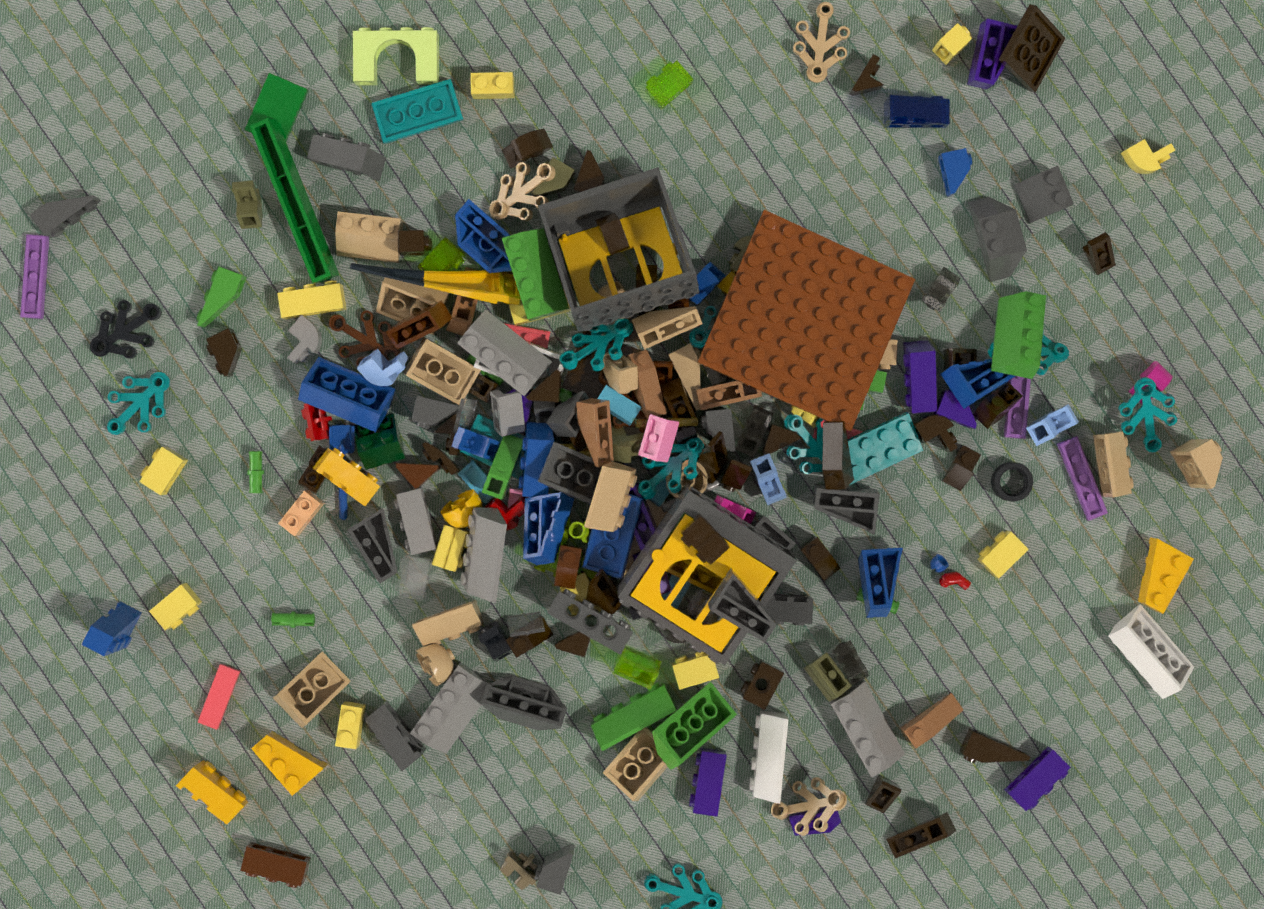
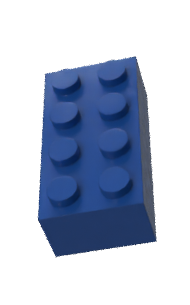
M318 357L301 383L298 400L376 432L392 405L395 388L374 385L366 380L363 375Z

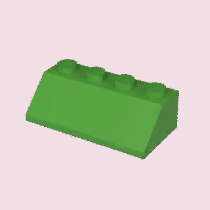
M544 228L524 231L502 238L528 321L569 309Z
M1025 291L998 299L991 371L1033 379L1040 368L1046 295Z
M656 682L647 688L648 691L641 695L638 692L629 698L630 701L624 705L620 702L611 707V712L607 714L602 712L593 717L594 721L591 722V728L602 751L676 711V704L664 682L660 685Z
M709 682L652 731L657 754L670 770L681 765L737 715L712 682Z

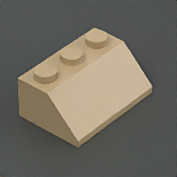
M338 211L335 231L336 255L399 263L398 231H403L404 222L399 218Z
M385 277L382 282L376 312L401 321L441 300L446 306L449 293Z
M1123 431L1093 435L1101 496L1119 497L1132 494L1131 489H1133L1134 484L1132 477L1129 476L1128 468L1131 467L1129 456L1126 455V447H1128L1126 435H1124Z
M1191 439L1170 451L1190 488L1212 489L1215 487L1223 459L1220 453L1221 447L1216 441H1213V439Z
M614 461L602 466L584 527L614 532L618 527H622L625 516L622 514L624 508L628 507L631 500L629 491L631 487L635 486L637 480L635 475L636 469Z
M474 600L420 619L412 624L420 642L425 646L428 644H441L440 640L448 638L449 641L461 637L460 633L468 631L469 634L480 630V626L484 622L477 602Z
M647 727L638 731L603 772L632 801H639L667 768V765L657 754L652 731Z

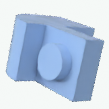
M377 349L363 358L357 369L370 383L377 386H389L395 382L399 373L406 368L405 363L409 357L403 351L388 361Z
M1069 404L1035 420L1026 429L1036 446L1056 437L1058 433L1076 425L1079 421Z
M770 454L751 460L750 464L766 504L770 505L787 498Z

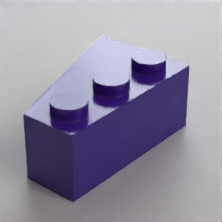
M988 18L980 24L967 85L987 90L995 84L1005 67L999 59L1015 32L1017 25Z
M928 340L903 342L904 384L907 387L905 405L909 407L912 413L937 411L936 351Z

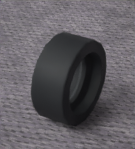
M1003 463L992 474V490L1002 500L1020 501L1027 497L1032 490V474L1027 467L1020 463ZM1007 470H1017L1024 478V486L1016 494H1008L1001 488L1000 479Z

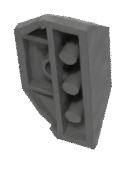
M991 197L968 202L989 281L993 282L1011 277L1027 251L1016 210Z
M509 676L493 683H488L481 700V705L498 719L538 731L560 729L567 707L562 703L552 687L516 676Z

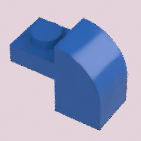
M712 262L708 263L697 275L699 293L689 298V300L697 305L700 304L726 275Z
M458 427L452 447L494 461L501 442Z

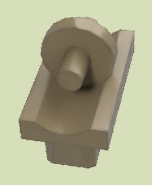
M510 851L506 855L500 871L508 877L516 870L520 876L514 883L521 890L525 889L529 884L533 886L537 881L534 879L536 874L533 872L537 865L532 862L535 855L531 853L527 857L521 852L518 856L519 858H517Z

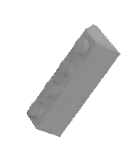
M485 310L457 343L523 396L528 394L552 363L549 358L488 310Z
M473 507L472 515H469L468 518L470 533L466 535V546L468 548L467 553L463 556L465 571L461 573V585L471 595L490 602H496L507 524L498 508Z
M460 662L410 734L425 745L447 754L481 706L486 685L490 682Z
M865 681L848 689L838 698L829 702L871 778L890 768L905 754Z

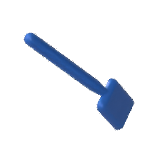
M330 425L329 449L333 451L336 448L344 455L345 453H353L355 450L354 425ZM339 488V517L345 520L348 517L347 493Z

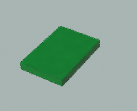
M269 73L245 127V131L252 133L249 126L266 118L277 119L287 142L308 89Z

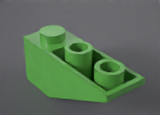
M218 267L211 277L212 286L205 293V305L198 312L197 325L205 328L238 299L247 277Z
M512 435L503 436L482 493L501 500L504 499L522 449L523 439Z

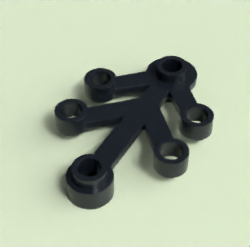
M121 300L118 303L119 311L115 330L109 336V324L114 322L115 316L108 311L100 315V330L98 336L93 338L90 343L91 352L99 357L106 356L110 352L133 359L137 356L136 348L131 346L123 348L112 344L118 340L141 344L143 347H152L155 342L152 336H140L130 332L149 320H158L162 314L160 307L155 304H147L143 308V314L125 325L127 313L131 311L132 304L129 301ZM123 303H127L128 308L126 310L122 309ZM152 309H155L157 312L155 316L150 314ZM106 314H109L110 320L106 322L104 317ZM147 337L150 338L149 345H146L144 343V340ZM100 343L104 344L103 350H99L98 345ZM128 349L133 350V354L131 356L127 355Z

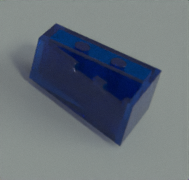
M889 95L884 102V128H946L950 124V99H944V96H932L929 98L923 96Z

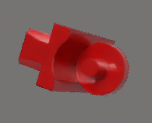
M304 404L301 413L302 418L307 420L308 428L305 430L306 438L311 439V441L328 439V421L332 420V416H327L324 410Z

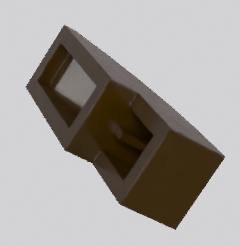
M721 431L703 449L698 463L707 472V481L711 484L724 471L723 466L728 461L724 435Z

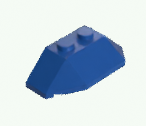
M468 199L455 214L458 246L489 273L512 271L502 238L510 235Z

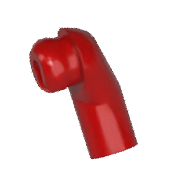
M956 571L944 573L939 579V584L944 588L957 584L962 589L967 590L971 585L969 580Z

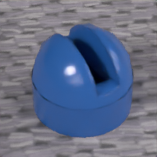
M937 554L932 558L930 567L935 569V572H942L949 567V564L942 555Z

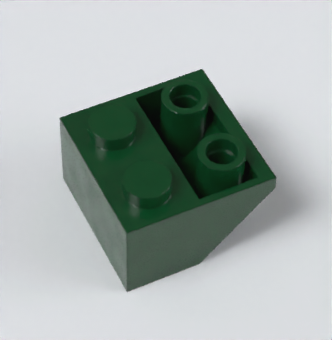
M394 413L384 417L376 432L357 424L354 425L357 451L365 470L406 458Z

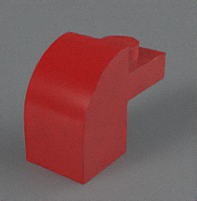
M521 496L509 508L500 499L494 498L484 508H498L507 524L506 531L518 526L520 520L518 517L525 513L526 497Z

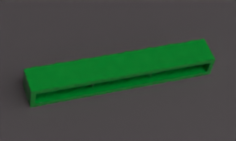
M266 118L250 125L249 127L312 283H323L339 276L278 120Z

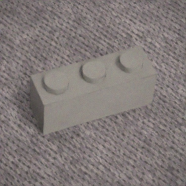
M423 488L396 494L397 499H394L396 510L401 512L402 519H399L401 530L406 532L407 539L404 541L407 552L410 551L411 555L437 549L438 545Z

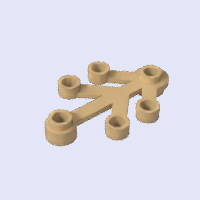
M829 2L820 3L816 10L817 17L820 19L817 40L808 30L809 25L806 21H799L795 28L796 32L803 36L815 52V59L813 60L805 51L806 45L803 42L798 41L793 46V52L799 55L808 67L806 72L808 79L814 83L822 82L827 76V69L838 61L844 60L847 56V50L844 47H838L834 55L823 62L824 53L841 40H846L850 35L849 28L841 26L837 33L825 42L828 19L831 18L834 11L832 4ZM822 7H828L829 12L824 13ZM804 25L806 30L800 31L798 26ZM845 30L847 35L841 36L840 31ZM801 45L803 47V51H797L796 46ZM837 51H843L844 56L839 57ZM818 68L821 74L816 75L813 70Z
M524 162L518 163L515 180L508 174L501 177L498 199L494 200L489 207L491 216L494 219L503 220L509 215L519 217L524 221H530L533 217V212L530 209H516L511 206L516 202L535 205L538 208L542 199L543 204L548 203V199L544 196L539 195L535 197L527 194L543 181H551L555 177L554 167L547 163L540 164L537 168V175L523 185L525 176L530 172V166ZM525 166V170L521 172L522 167ZM513 186L512 195L507 198L508 189Z
M819 777L812 779L811 787L816 791H820L826 798L818 799L807 789L806 784L796 781L792 786L793 791L803 796L807 802L792 805L780 802L774 803L771 807L772 816L779 820L786 819L789 814L807 811L802 820L795 825V832L801 836L808 834V825L820 808L826 807L820 818L815 819L813 822V827L819 832H824L828 827L827 821L834 811L842 810L847 803V796L843 791L829 789L825 785L824 780ZM820 781V785L816 787V783ZM820 822H822L821 828L818 827ZM801 826H804L803 831L800 832Z

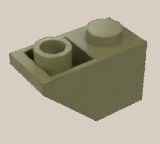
M552 157L550 162L547 160L545 163L554 167L555 177L551 181H543L533 189L532 195L535 197L539 195L548 196L565 191L575 174V170Z

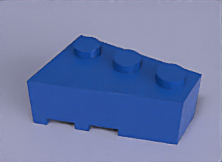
M986 359L981 362L974 361L962 365L955 364L941 373V376L963 409L1015 376L991 371L992 359Z
M526 422V434L522 441L524 457L520 459V470H523V473L518 478V488L522 489L523 497L548 494L549 487L538 482L554 442L553 431L547 423Z
M562 492L525 498L523 559L535 565L555 563L573 505V498Z
M903 548L861 550L858 564L866 618L888 616L892 607Z
M121 601L118 602L115 610L111 608L108 611V614H110L108 617L102 616L91 625L81 645L102 656H107L123 648L126 649L132 640L130 635L142 612Z

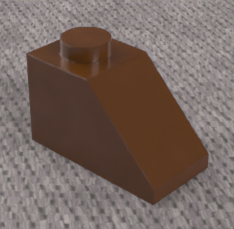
M561 545L554 586L575 590L582 548Z

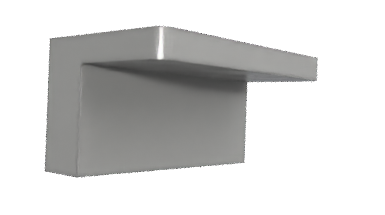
M498 389L490 391L494 430L502 437L525 431L522 394L518 391L503 394Z

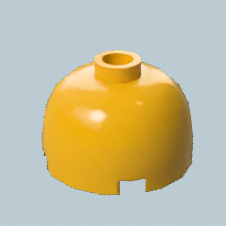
M474 489L457 495L459 499L454 502L450 500L442 508L440 513L449 525L454 528L468 527L470 529L468 518L469 515H472L473 507L483 508L482 501Z

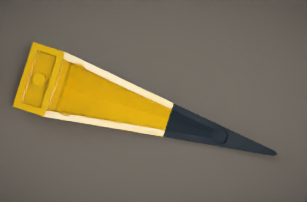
M350 264V269L493 304H497L500 301L505 304L519 305L521 299L513 272L489 273L486 270L423 271Z

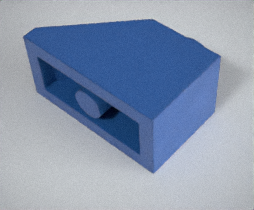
M966 148L945 152L938 156L947 197L955 194L971 169L972 157L970 153H967Z

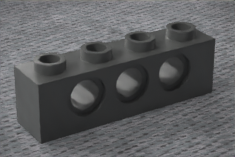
M560 589L547 613L621 655L633 634V630L630 629L631 625L623 620L619 622L613 620L612 614L603 609L599 612L593 608L595 605L586 599L580 601L575 598L576 594L568 589L564 591ZM570 604L578 606L579 612L576 615H570L567 612V607ZM586 616H596L597 623L592 626L588 625L585 622ZM605 626H614L616 632L612 636H607L603 631Z

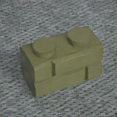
M827 652L818 656L804 667L805 671L829 702L838 698L852 686L844 678V674Z

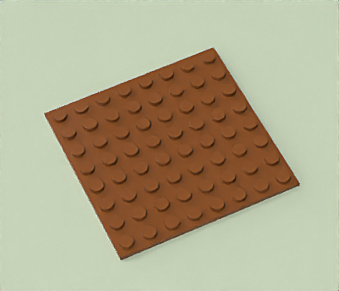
M763 210L697 363L828 422L844 421L846 430L851 431L915 279L767 210Z

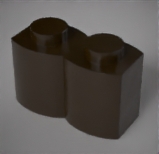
M700 513L681 530L683 535L681 540L689 548L693 546L698 551L696 556L703 563L707 561L711 565L730 548L727 541Z

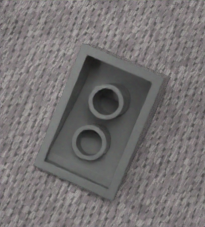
M553 442L538 482L591 505L602 466L596 467L591 457Z

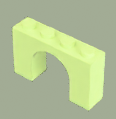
M384 27L380 28L379 31H371L370 28H359V31H353V81L356 85H377L378 57L386 47L393 44H403L414 51L416 56V82L418 85H432L439 82V34L437 30L430 27H423L421 30L403 27L400 28V31H392L391 28Z

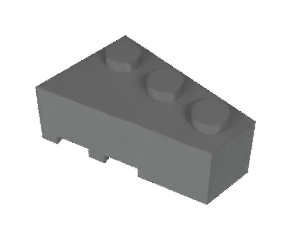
M322 133V136L313 135L307 159L323 166L354 172L355 175L359 176L361 174L373 178V180L380 181L386 157L370 149L371 145L364 142H358V145L353 144L352 140L340 137V140H336L334 136Z
M814 484L812 503L814 509L875 535L880 495L877 489L847 487L846 489L826 490L825 484Z
M383 508L347 529L379 584L398 573Z
M730 568L708 603L709 609L765 643L777 624L767 609L734 570Z
M774 594L765 606L776 624L782 625L784 622H790L792 625L812 624L813 598L809 595Z
M388 701L383 703L365 719L369 731L373 734L375 733L380 744L387 750L401 772L422 756L426 750L422 742L410 734L412 730Z

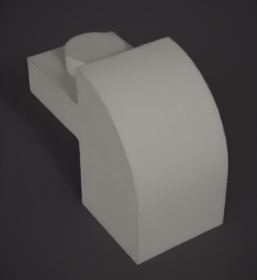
M301 315L288 330L301 341L287 357L296 364L302 363L307 359L310 354L309 350L318 353L322 345V335L319 328L306 316Z

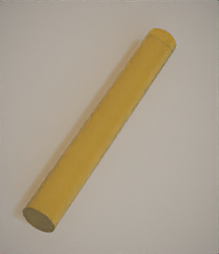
M665 418L678 421L679 426L698 425L697 418ZM635 419V428L646 427L648 419Z

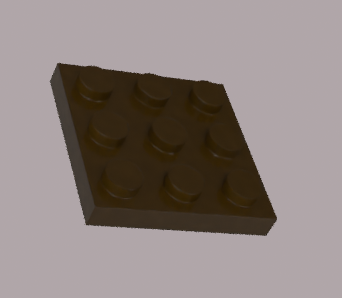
M1029 4L999 61L1028 91L1036 93L1065 37L1036 5Z
M590 331L582 332L583 335H592ZM614 340L609 342L605 353L613 347ZM585 343L582 347H577L575 353L590 344ZM625 344L621 346V351L626 358L630 354L641 351ZM596 351L579 360L575 369L568 370L562 388L575 393L585 391L589 398L597 399L605 387L598 379L602 370L594 371L590 364Z

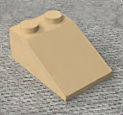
M424 337L406 367L404 374L461 406L481 370L474 368V365Z
M321 652L273 699L302 728L351 681Z

